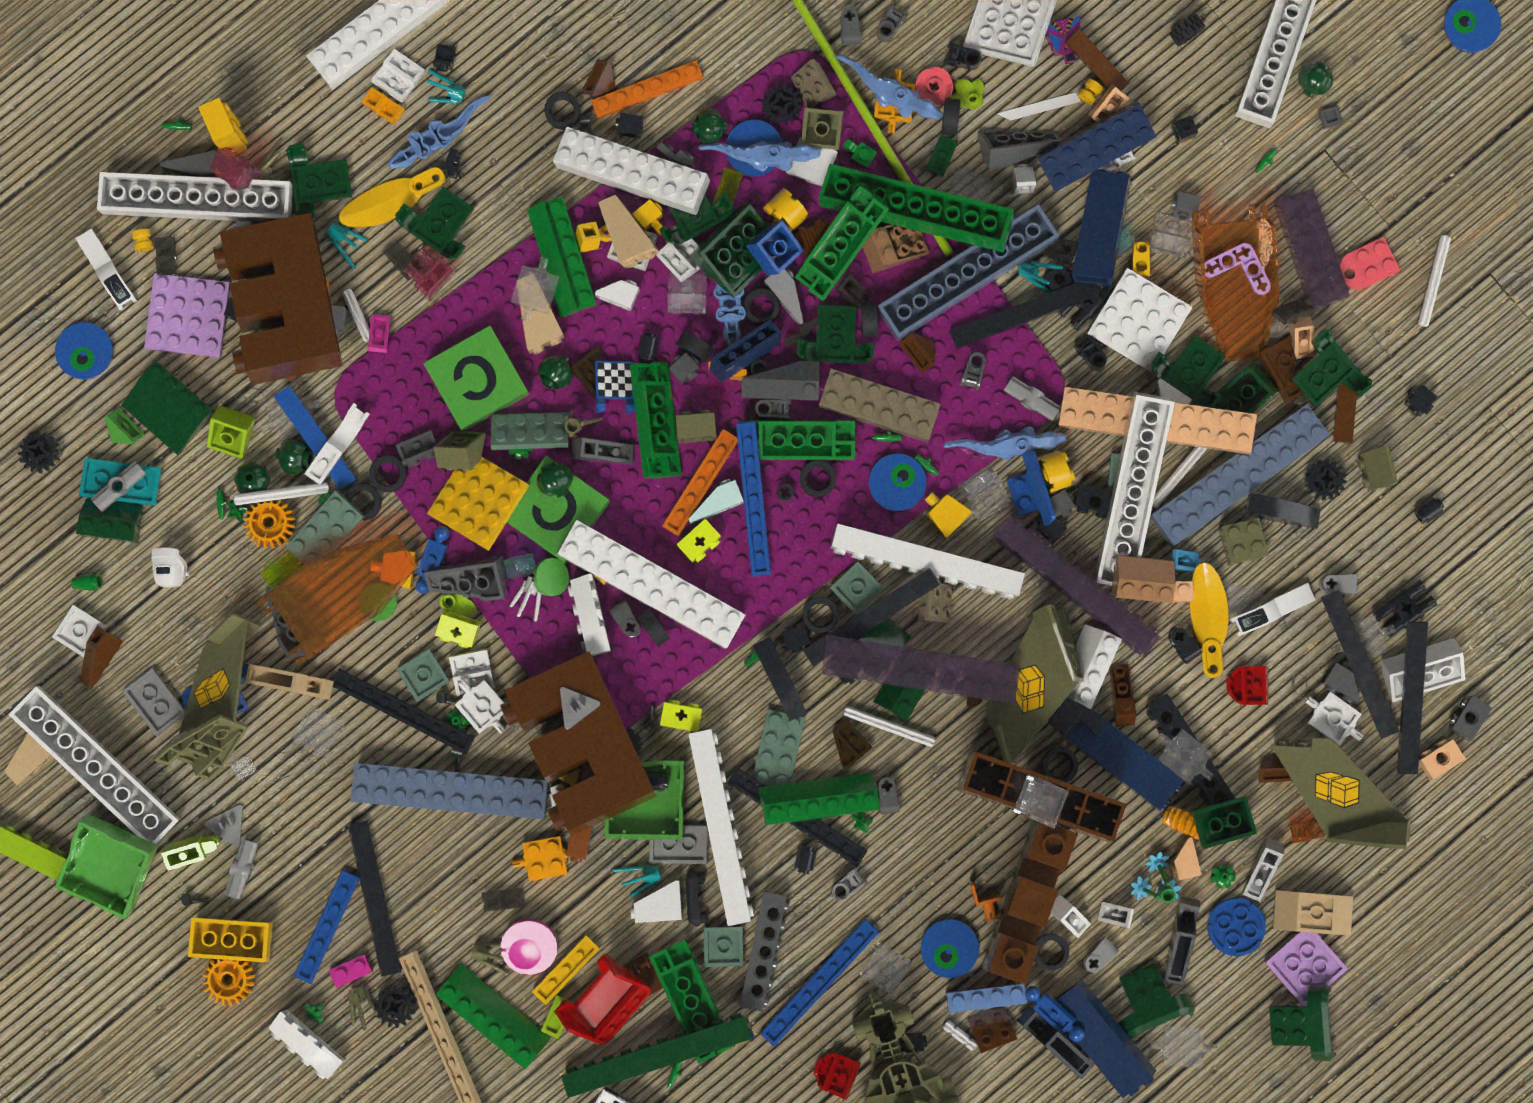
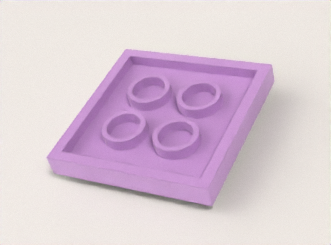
M1298 932L1264 962L1302 1006L1307 1005V993L1311 983H1327L1330 985L1348 969L1317 933Z

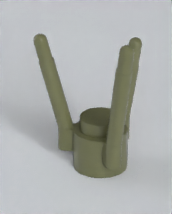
M280 138L264 159L256 166L257 168L253 170L261 180H272L290 170V166H287L271 174L273 169L270 165L281 152L278 151L272 157L271 155L279 147L283 138Z
M570 409L565 417V429L569 433V437L577 439L579 437L575 433L581 431L584 425L601 421L602 417L581 421L579 418H571L573 409Z
M481 941V944H474L471 958L477 959L478 963L485 964L505 975H509L508 971L486 961L488 958L504 960V957L491 954L490 948H487L501 947V943Z
M363 986L348 991L350 995L348 1000L350 1004L351 1025H355L354 1005H356L362 1029L366 1031L361 1003L366 1002V998L376 1016L379 1014V1011L374 1010L376 1005L371 999L369 991H364Z

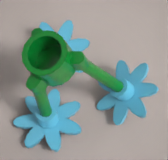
M1161 851L1157 853L1156 857L1152 854L1149 855L1151 860L1146 861L1145 865L1150 866L1149 872L1155 868L1160 872L1163 879L1162 885L1156 887L1157 893L1149 890L1152 888L1151 885H1146L1149 878L1145 877L1142 880L1138 876L1137 883H1131V886L1135 889L1130 892V895L1136 894V900L1138 901L1141 895L1148 897V894L1156 900L1161 899L1165 903L1179 899V895L1176 892L1181 890V886H1174L1175 879L1169 882L1162 868L1163 866H1169L1166 862L1169 856H1162Z

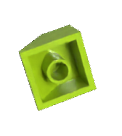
M219 405L210 419L207 447L243 459L253 433L255 417Z

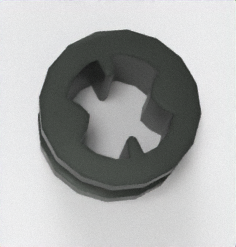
M789 484L780 485L777 489L778 499L783 502L792 499L794 495L793 488ZM788 488L790 496L781 497L782 492L780 490Z

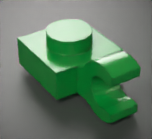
M847 139L843 144V148L853 154L851 160L865 169L868 168L877 154L876 151L862 142L857 146L854 142Z

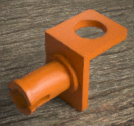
M969 881L974 903L976 906L983 905L986 921H992L990 913L992 919L997 920L998 916L994 902L1001 900L1000 894L977 898L974 883Z

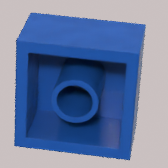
M783 220L771 222L746 245L767 276L779 274L804 251Z

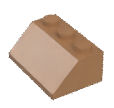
M1117 555L1111 593L1116 598L1173 603L1176 586L1174 561Z

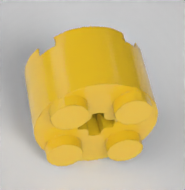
M783 188L766 203L763 209L775 218L773 222L783 220L790 232H792L808 217V212L798 199H793L791 197L792 194Z
M1056 450L1037 457L1048 494L1071 486L1072 481L1075 480V475L1071 469L1069 470L1067 464L1068 456L1065 452Z

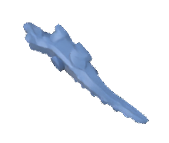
M841 54L836 56L838 60L850 65L858 73L864 84L874 92L876 100L882 107L891 105L897 108L899 114L904 118L910 117L912 111L925 118L935 120L942 118L943 113L930 99H920V94L917 90L908 89L900 85L897 79L880 78L869 72L861 63Z
M484 96L472 102L458 118L447 124L442 123V121H432L429 124L428 130L422 133H410L408 136L410 146L397 152L388 161L390 169L409 167L416 158L426 159L430 154L439 149H446L455 137L463 131L473 112L480 105L489 101L490 97Z
M760 141L748 147H734L723 143L702 144L698 147L699 150L720 151L736 160L749 163L754 169L764 172L768 167H778L782 171H789L792 168L791 161L807 162L821 156V151L818 148L810 147L806 144H798L792 147L791 143L787 141L779 144H767L764 141Z
M717 284L713 293L719 300L716 319L720 322L722 321L725 325L723 337L729 347L741 339V330L738 322L746 316L745 309L741 306L740 297L744 294V289L733 298Z
M1026 426L1018 433L1003 430L996 435L995 440L988 442L959 439L948 441L943 446L945 448L962 446L985 455L1011 460L1013 456L1022 455L1030 451L1036 453L1039 448L1046 450L1054 449L1066 441V435L1052 431L1038 435L1035 434L1032 427Z

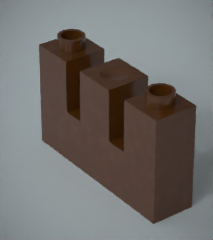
M311 213L220 231L222 246L213 247L218 270L227 268L233 281L275 272L272 275L229 283L235 317L242 333L285 324L284 327L239 336L242 350L232 351L237 374L247 373L251 384L255 385L343 366L317 230Z
M590 651L506 689L505 693L509 701L500 704L509 726L519 722L522 729L527 731L563 714L560 688L562 687L600 702L598 708L567 730L563 726L528 742L547 783L589 764L595 776L552 795L556 806L547 809L556 831L566 827L571 836L657 797Z
M978 752L969 754L957 788L959 792L991 803L1002 804L1012 808L1014 811L1046 822L1065 826L1069 830L1103 842L1115 841L1127 805L1126 803Z
M1042 820L1032 821L981 966L983 969L1026 985L1039 948L1035 946L1040 928H1046L1059 891L1054 889L1060 871H1065L1078 833Z

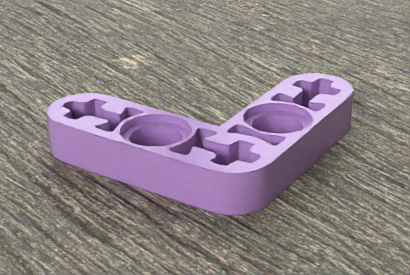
M1248 243L1240 244L1206 261L1201 267L1203 276L1212 278L1240 264L1256 294L1264 295L1270 290L1271 285L1253 247ZM1241 247H1244V249H1249L1250 252L1247 253L1248 257L1242 255L1238 257L1240 261L1237 262L1236 256L1232 253V251H1235V254H1238L1242 251ZM1229 255L1232 257L1233 262L1230 266H1225L1222 263L1223 256ZM1218 259V263L1223 270L1219 271V267L1213 270L1214 274L1206 273L1207 264L1213 266L1217 264L1215 260ZM1250 264L1258 266L1257 274L1252 275L1248 272ZM1262 274L1263 277L1259 278L1261 283H1266L1265 291L1257 290L1259 283L1257 280L1253 282L1252 278Z

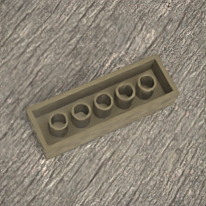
M831 369L819 408L928 443L941 404Z

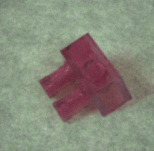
M231 148L218 149L209 168L216 173L218 178L226 181L235 190L249 188L252 179H259L262 176V170L258 169L259 167L251 165L245 156H240Z
M423 249L416 258L428 270L423 274L413 263H410L408 267L412 271L406 267L403 272L415 281V288L430 301L455 275V271L442 258L435 260Z

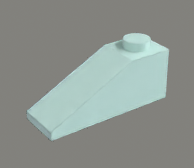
M727 479L720 482L721 486H718L689 518L690 524L743 504L744 501L736 481Z

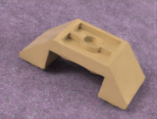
M1275 890L1273 929L1351 935L1353 896Z

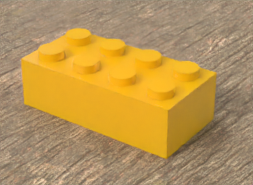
M217 98L198 107L213 142L227 159L248 150L246 144L249 142L246 135L239 128L241 124L227 102L223 103L220 98Z
M193 917L191 918L188 957L270 962L273 922Z

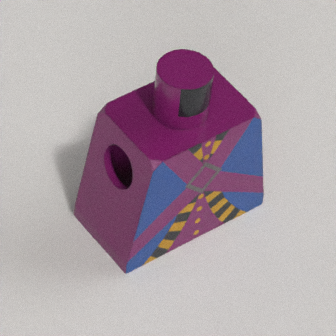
M1079 16L1049 23L1045 35L1053 55H1063L1065 64L1076 62L1074 52L1066 45L1065 41L1077 28L1081 30Z

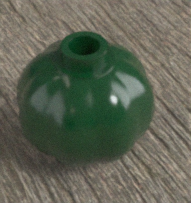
M1316 61L1315 64L1309 63L1301 69L1298 75V82L1304 90V95L1313 98L1314 95H1323L1331 89L1333 74L1329 72V66Z
M704 109L696 115V119H692V134H696L697 139L703 144L716 143L721 139L723 133L727 132V120H723L721 114L715 109Z
M553 355L544 358L538 366L541 384L550 390L554 388L562 389L568 386L574 375L569 364L570 359L564 355L560 357Z
M293 438L287 440L280 448L276 449L275 459H278L280 467L284 472L294 475L301 473L306 467L311 465L312 452L309 451L308 445L303 440Z
M254 461L240 465L234 475V483L239 493L267 490L271 481L267 468Z
M555 461L541 467L542 472L537 475L539 490L548 496L556 495L557 498L568 493L567 489L573 481L570 468L562 463L556 465Z

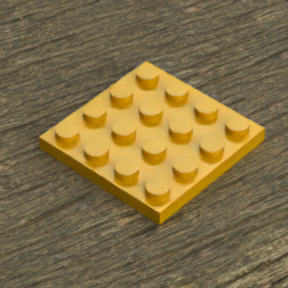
M481 457L480 462L472 470L463 471L462 469H455L427 514L489 551L530 485Z

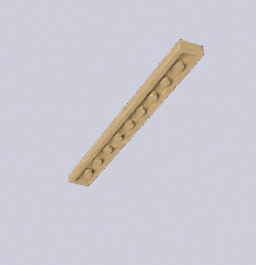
M417 950L399 958L459 1102L482 1103Z

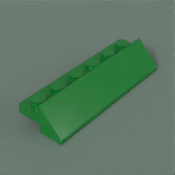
M861 184L850 200L846 202L795 276L797 280L809 288L808 290L822 301L829 295L888 212L889 207L880 196H876Z
M563 197L546 202L542 201L528 209L529 219L560 318L597 306Z
M668 363L631 364L630 372L643 478L660 479L682 476Z
M740 420V422L755 421L759 460H855V420Z
M872 772L758 788L765 826L880 810L877 793L878 787Z
M686 939L649 956L683 1031L686 1030V1033L693 1032L694 1027L704 1024L706 1028L712 1026L711 1022L723 1019ZM736 1045L719 1049L695 1058L699 1064L703 1061H706L716 1056L717 1054H720L732 1047H735Z
M463 964L456 969L436 993L437 997L525 1070L551 1039Z

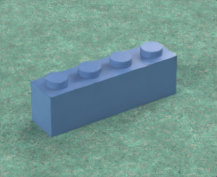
M1021 983L946 992L949 1013L1027 1003L1025 985Z

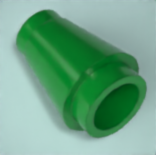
M93 572L72 578L71 585L73 589L97 591V589L102 587V578L100 574Z

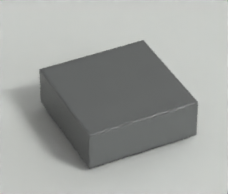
M1337 105L1318 111L1323 130L1343 123Z

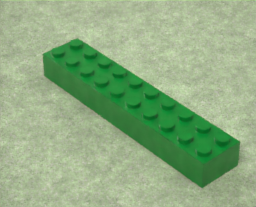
M833 164L828 166L818 197L820 207L841 211L846 202L850 200L857 188L862 184L876 196L879 195L889 207L881 222L1004 252L1014 220V209Z

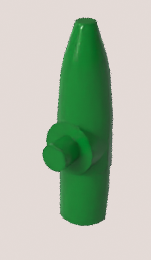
M177 119V122L162 124V127L166 129L191 130V124L181 123V119Z
M1274 148L1259 162L1255 170L1256 173L1261 171L1266 165L1273 164L1271 160L1277 153Z
M888 430L885 434L872 436V439L890 442L902 441V435L892 434Z
M919 454L915 456L914 459L924 469L936 476L939 475L935 467L929 463L931 461L930 458L926 460Z
M217 490V510L220 519L223 520L225 504H228V501L223 498V490Z
M751 651L749 653L751 656L744 662L747 668L759 660L756 652Z
M682 1062L676 1063L672 1067L667 1084L668 1089L673 1086L677 1076L681 1077L682 1073L679 1071Z

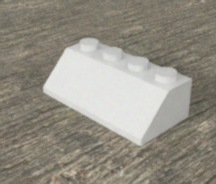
M1084 625L1076 642L1084 682L1079 683L1067 698L1089 709L1092 708L1122 641L1121 638L1092 626Z
M1455 638L1427 646L1424 693L1465 680L1463 651ZM1405 653L1381 660L1382 674L1392 703L1402 700Z

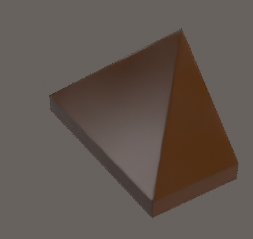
M596 60L581 91L582 94L597 96L615 89L612 66L609 61Z
M912 332L899 343L921 373H924L935 363L934 341Z
M1276 753L1269 757L1259 768V783L1292 781Z

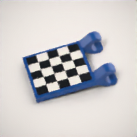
M595 361V411L597 413H602L605 410L604 399L626 400L625 413L631 414L635 411L630 365L633 362Z

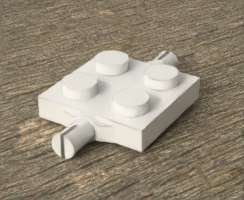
M465 679L459 682L458 685L465 693L455 703V706L480 734L491 726H494L499 734L502 733V730L504 732L506 728L499 721L503 715L500 704H503L504 701L484 679L473 687H470Z
M1328 692L1321 702H1317L1311 696L1306 700L1305 703L1314 708L1313 715L1307 724L1328 739H1333L1338 746L1349 735L1358 741L1364 736V734L1355 729L1356 722L1362 714L1332 692Z

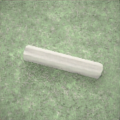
M347 289L342 292V295L363 341L368 342L370 328L353 291Z

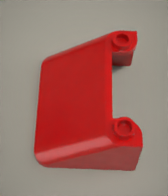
M605 954L596 963L601 973L575 1003L564 1000L554 1011L569 1033L601 1045L608 1043L651 993V989L647 984Z

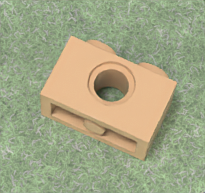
M1111 84L1089 112V115L1098 122L1123 108L1130 98Z
M1445 738L1436 744L1437 748L1434 750L1427 749L1420 754L1419 765L1429 780H1434L1466 759L1453 739L1447 741ZM1438 753H1442L1444 756L1442 763L1436 760Z

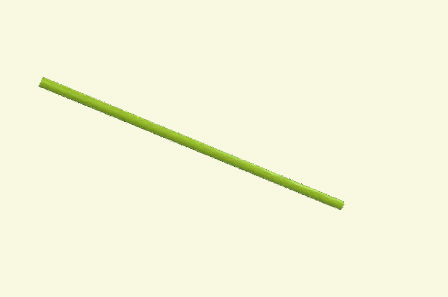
M792 0L899 180L913 184L840 61L836 58L834 51L804 1ZM933 235L946 258L954 254L946 238Z

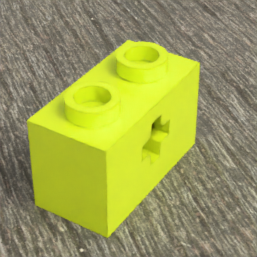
M704 519L677 544V547L692 563L694 561L700 562L706 556L704 552L709 548L713 550L720 543L721 535ZM704 538V546H696V539L702 540Z
M444 610L441 614L435 636L440 637L442 641H453L461 647L469 648L476 642L481 621Z
M669 700L668 703L664 702L660 726L699 732L702 709L699 708L698 704L693 703L682 706L680 701ZM681 710H684V714L687 715V718H683L682 721H679V717L676 716V713H680Z

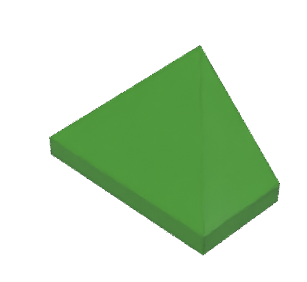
M120 408L106 415L105 419L111 442L133 444L145 436Z

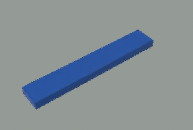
M289 385L273 397L317 456L328 441V438ZM340 457L329 475L338 488L342 490L354 482L356 478Z
M342 869L294 977L309 984L313 983L360 880L359 876Z

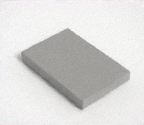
M153 667L122 690L156 737L184 717L186 709Z
M683 825V840H649V864H707V825Z

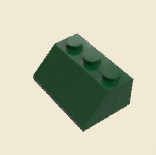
M86 498L79 513L76 534L83 537L138 544L144 506L113 502L102 512L91 499Z
M902 653L873 702L907 722L937 671L921 661Z

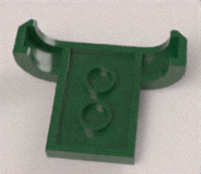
M304 143L288 146L286 154L290 165L296 207L295 216L311 213L312 218H316L315 203L352 198L347 159L309 164Z
M442 187L421 217L404 203L395 214L396 222L409 233L447 259L455 260L460 257L466 246L453 239L472 214L474 208Z
M727 193L722 194L720 200L712 206L706 195H704L697 215L668 206L678 225L673 227L664 226L659 230L666 243L679 245L726 220L731 215L734 206Z
M818 305L816 343L797 339V355L801 360L864 364L874 357V343L855 344L856 307Z
M1323 329L1311 339V343L1318 353L1290 377L1313 407H1317L1342 383L1359 397H1362L1372 387V380L1364 376L1332 338L1331 330Z
M1194 335L1173 365L1159 351L1151 362V370L1157 378H1161L1192 399L1191 402L1195 405L1214 408L1222 395L1206 389L1205 386L1226 356Z
M1155 963L1119 978L1134 1011L1133 1014L1122 1019L1119 1025L1132 1041L1134 1037L1142 1032L1183 1015L1193 1016L1195 1012V1006L1189 994L1170 996Z
M1327 983L1310 984L1307 993V1006H1269L1272 1045L1310 1046L1314 1061H1331L1336 1056L1331 1047L1328 1008L1331 987Z

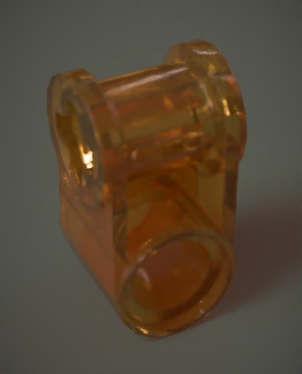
M1317 821L1288 824L1292 834L1291 844L1325 836L1323 830L1318 835L1313 833V826L1318 824Z

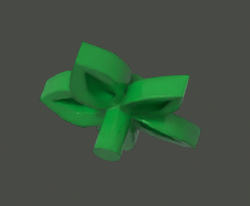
M228 503V507L232 511L228 513L227 517L232 518L235 516L241 522L242 514H246L248 509L244 508L243 504L235 505Z
M865 812L860 813L859 816L852 814V818L856 821L854 829L860 828L863 832L867 833L869 830L868 826L873 821L869 818L865 819Z

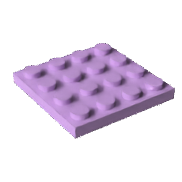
M154 274L144 349L221 358L226 323L224 312L229 301L230 282Z

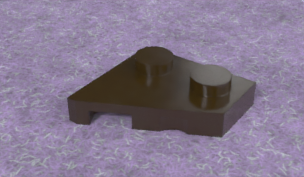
M599 346L571 367L574 376L594 399L596 398L595 361H602Z
M848 719L832 731L844 772L872 748Z

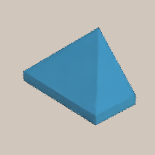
M1173 549L1171 560L1174 561L1175 571L1194 572L1199 565V553Z

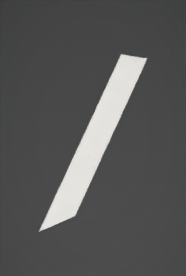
M1075 92L997 114L1011 121L1081 101Z

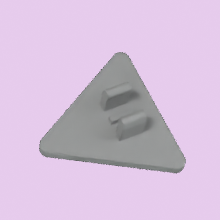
M564 687L560 688L564 726L567 730L600 706V702Z
M238 805L204 822V826L233 846L239 847L243 806Z

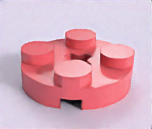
M932 67L919 74L915 88L920 94V99H930L935 106H940L945 102V98L951 97L953 83L947 71L939 67ZM937 82L939 89L932 91L929 84Z

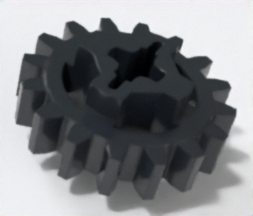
M777 84L775 90L770 87V94L764 93L766 100L761 101V104L764 105L762 112H767L765 119L770 117V123L773 124L774 121H777L778 126L781 125V122L788 126L789 120L794 123V116L799 117L800 113L798 111L802 110V106L798 105L802 103V99L797 98L799 92L793 93L792 86L786 89V84L782 88H779ZM776 95V99L774 100V102H771L769 104L772 97ZM779 102H782L785 107L781 108ZM794 107L793 111L788 115L789 109Z
M36 432L35 437L29 434L30 439L23 438L22 440L25 444L18 446L22 449V452H18V455L23 457L19 460L20 463H26L24 468L29 469L31 467L30 471L33 473L37 470L38 473L43 474V469L50 472V466L56 467L54 461H60L57 454L61 453V451L56 449L59 443H53L55 438L52 436L48 438V434L45 432L42 436L40 432ZM48 444H49L50 447H51V453L49 452V450H48V448H47V447H48ZM33 450L42 451L46 455H37ZM27 453L30 454L31 460L28 459V454H27Z
M1326 459L1324 463L1322 460H1318L1317 465L1315 463L1311 464L1312 470H1306L1309 476L1304 477V480L1308 481L1304 486L1310 487L1308 493L1314 492V498L1317 499L1321 496L1322 501H1325L1327 496L1329 500H1332L1333 494L1338 497L1340 495L1339 491L1345 489L1342 484L1347 483V480L1342 479L1346 475V473L1340 472L1342 466L1337 468L1336 461L1329 464V459ZM1319 468H1322L1321 474L1314 475ZM1324 476H1326V479L1329 480V482L1326 484L1325 481L1321 480V478H1323ZM1331 485H1337L1333 491L1328 492Z
M393 985L391 991L387 987L384 988L385 994L380 992L378 995L381 999L375 1000V1003L379 1004L378 1007L374 1008L375 1011H379L376 1017L383 1018L382 1024L387 1021L388 1027L395 1024L396 1028H399L400 1023L404 1026L407 1025L406 1019L411 1021L413 1018L410 1014L417 1012L413 1009L417 1003L412 1002L415 996L408 995L409 989L404 992L403 986L396 990V986ZM394 993L400 994V995L404 996L405 998H403V999L396 998V996L394 995ZM386 999L388 1003L386 1008L383 1009V1003ZM393 1001L395 1004L403 1002L398 1007V1011L396 1009L388 1011L393 1006ZM408 1004V1011L405 1015L404 1007ZM387 1015H395L398 1020L391 1019Z

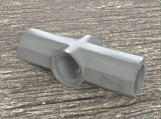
M1015 377L1011 378L1004 389L1006 393L1021 401L1020 403L1033 412H1038L1050 421H1053L1061 409L1058 404L1046 398L1040 390L1032 386L1029 387Z
M134 461L117 477L111 478L109 483L94 495L91 500L103 512L120 496L127 494L129 489L146 475V472ZM117 482H122V489L116 491L115 484Z
M242 839L237 856L230 867V877L224 895L241 899L246 882L253 871V860L259 843Z

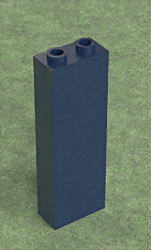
M1103 169L1095 170L1091 173L1072 272L1074 282L1112 286L1131 185L1130 174L1122 171L1116 173L1108 172Z
M1102 716L1100 717L1106 722L1107 726L1097 736L1082 723L1066 739L1157 811L1165 810L1172 802L1170 800L1173 794L1177 795L1183 787L1181 783L1184 780Z
M1082 979L1054 999L1076 1019L1072 1025L1083 1029L1084 1038L1077 1043L1122 1098L1128 1094L1133 1096L1140 1090L1139 1087L1141 1085L1147 1086L1154 1080L1153 1075L1157 1070Z

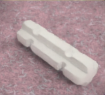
M950 1020L944 1024L943 1029L950 1032L962 1044H966L968 1049H975L977 1042L973 1038H969L968 1034L959 1027H955V1024Z

